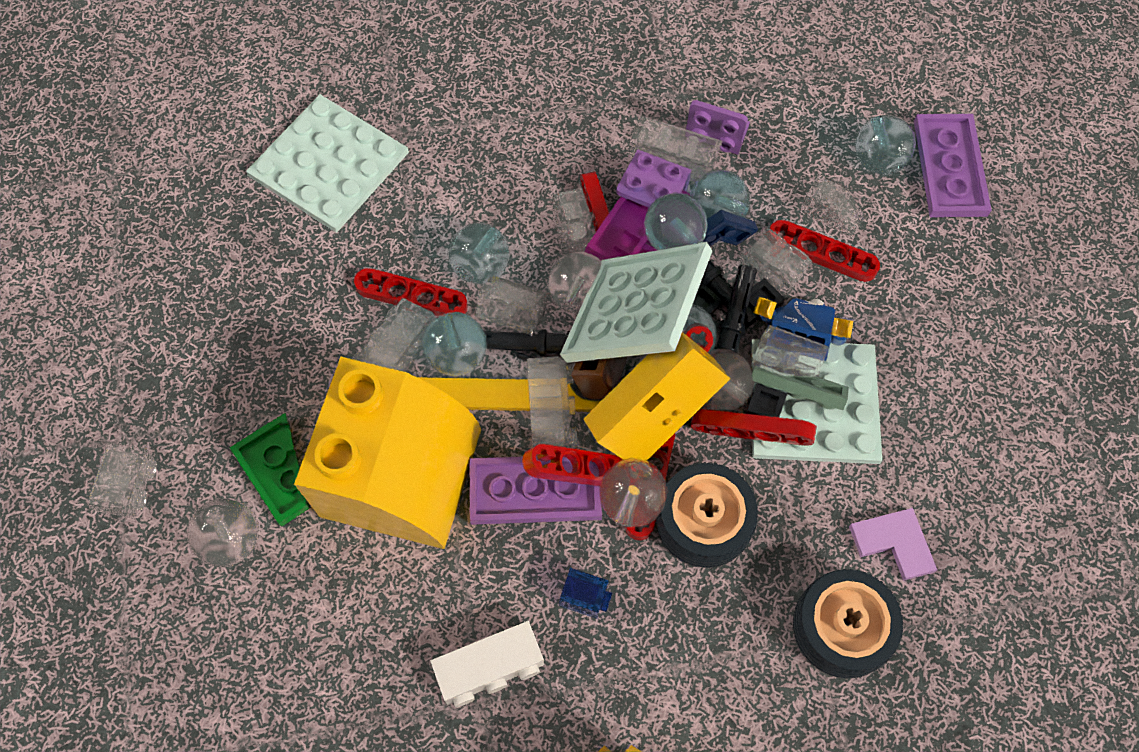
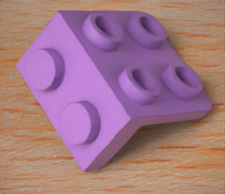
M693 100L689 108L685 138L697 144H705L718 148L723 152L739 155L750 122L747 121L748 118L743 114Z
M637 150L617 186L616 193L623 198L668 214L672 211L682 190L687 192L692 170Z

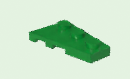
M286 413L229 447L281 527L309 509L307 500L294 485L300 466Z

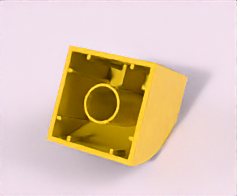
M340 356L294 485L320 518L445 549L470 468V458H473L481 427L474 415L461 403L422 379L403 371Z

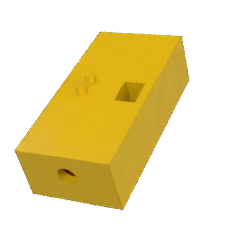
M682 332L675 351L648 354L583 420L600 445L639 469L730 380V377L709 353Z

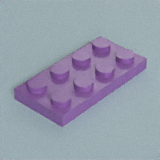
M917 114L914 126L929 216L988 217L992 210L973 114Z
M523 457L470 458L471 525L602 520L600 486L532 477L523 467ZM563 457L562 465L567 472L571 473L572 464L569 459ZM549 460V461H547V462H545V461H540V462L542 463V466H543V465H545V464H547V463H550L551 460ZM590 461V471L594 476L598 477L599 469L594 462Z

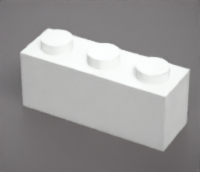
M529 621L430 660L444 701L447 705L454 703L455 707H460L474 701L473 694L487 689L488 694L504 689L508 686L506 681L519 676L521 680L531 678L539 674V667L544 665L543 656Z

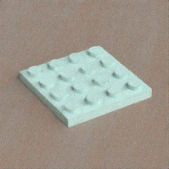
M319 94L246 170V173L256 182L337 233L409 151L408 147Z
M703 242L602 260L560 353L562 358L568 363L675 351L712 253L708 243Z
M751 340V375L758 357L849 387L848 400L844 410L837 408L833 410L821 407L816 401L806 398L796 399L787 394L780 418L804 420L815 424L817 430L814 444L804 446L752 440V458L880 464L882 462L875 345L844 343L841 346H836L830 343L828 357L824 361L769 346V340ZM751 380V397H752V394H753V392H754L755 386H756V384H757L755 381H752V380Z

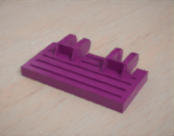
M682 190L672 211L668 214L620 197L587 244L584 252L601 262L605 259L657 251L666 236L671 237L675 241L680 239L686 233L683 227L689 228L693 223V217L684 211L692 195Z

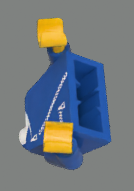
M759 297L753 313L760 315L765 324L771 328L769 346L826 361L830 343L841 346L846 342L847 338H851L854 321L835 318L836 310L833 307L825 306L824 302L819 299L806 301L794 298L786 306L775 309L777 303L762 297Z

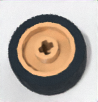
M705 462L690 465L678 471L663 488L656 511L657 530L664 546L678 560L691 566L702 568L718 567L738 557L745 550L754 535L758 519V506L755 494L752 492L748 482L739 473L729 469V467Z
M842 569L820 576L800 596L793 615L794 637L801 653L810 664L830 676L858 678L874 672L892 658L902 638L903 615L896 600L897 598L888 589L887 585H884L878 578L864 571Z

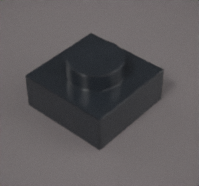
M764 278L752 287L748 305L754 310L758 298L762 297L776 302L775 309L783 305L785 298Z
M701 281L690 313L702 323L719 308L723 300Z
M757 383L746 414L780 417L787 393Z

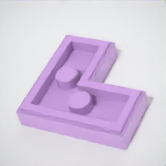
M913 508L852 523L849 526L860 557L892 550L903 581L937 571Z

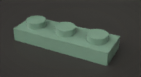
M758 357L756 359L750 380L770 388L785 391L789 396L796 399L806 398L816 401L821 407L833 410L837 408L844 410L848 400L849 387Z

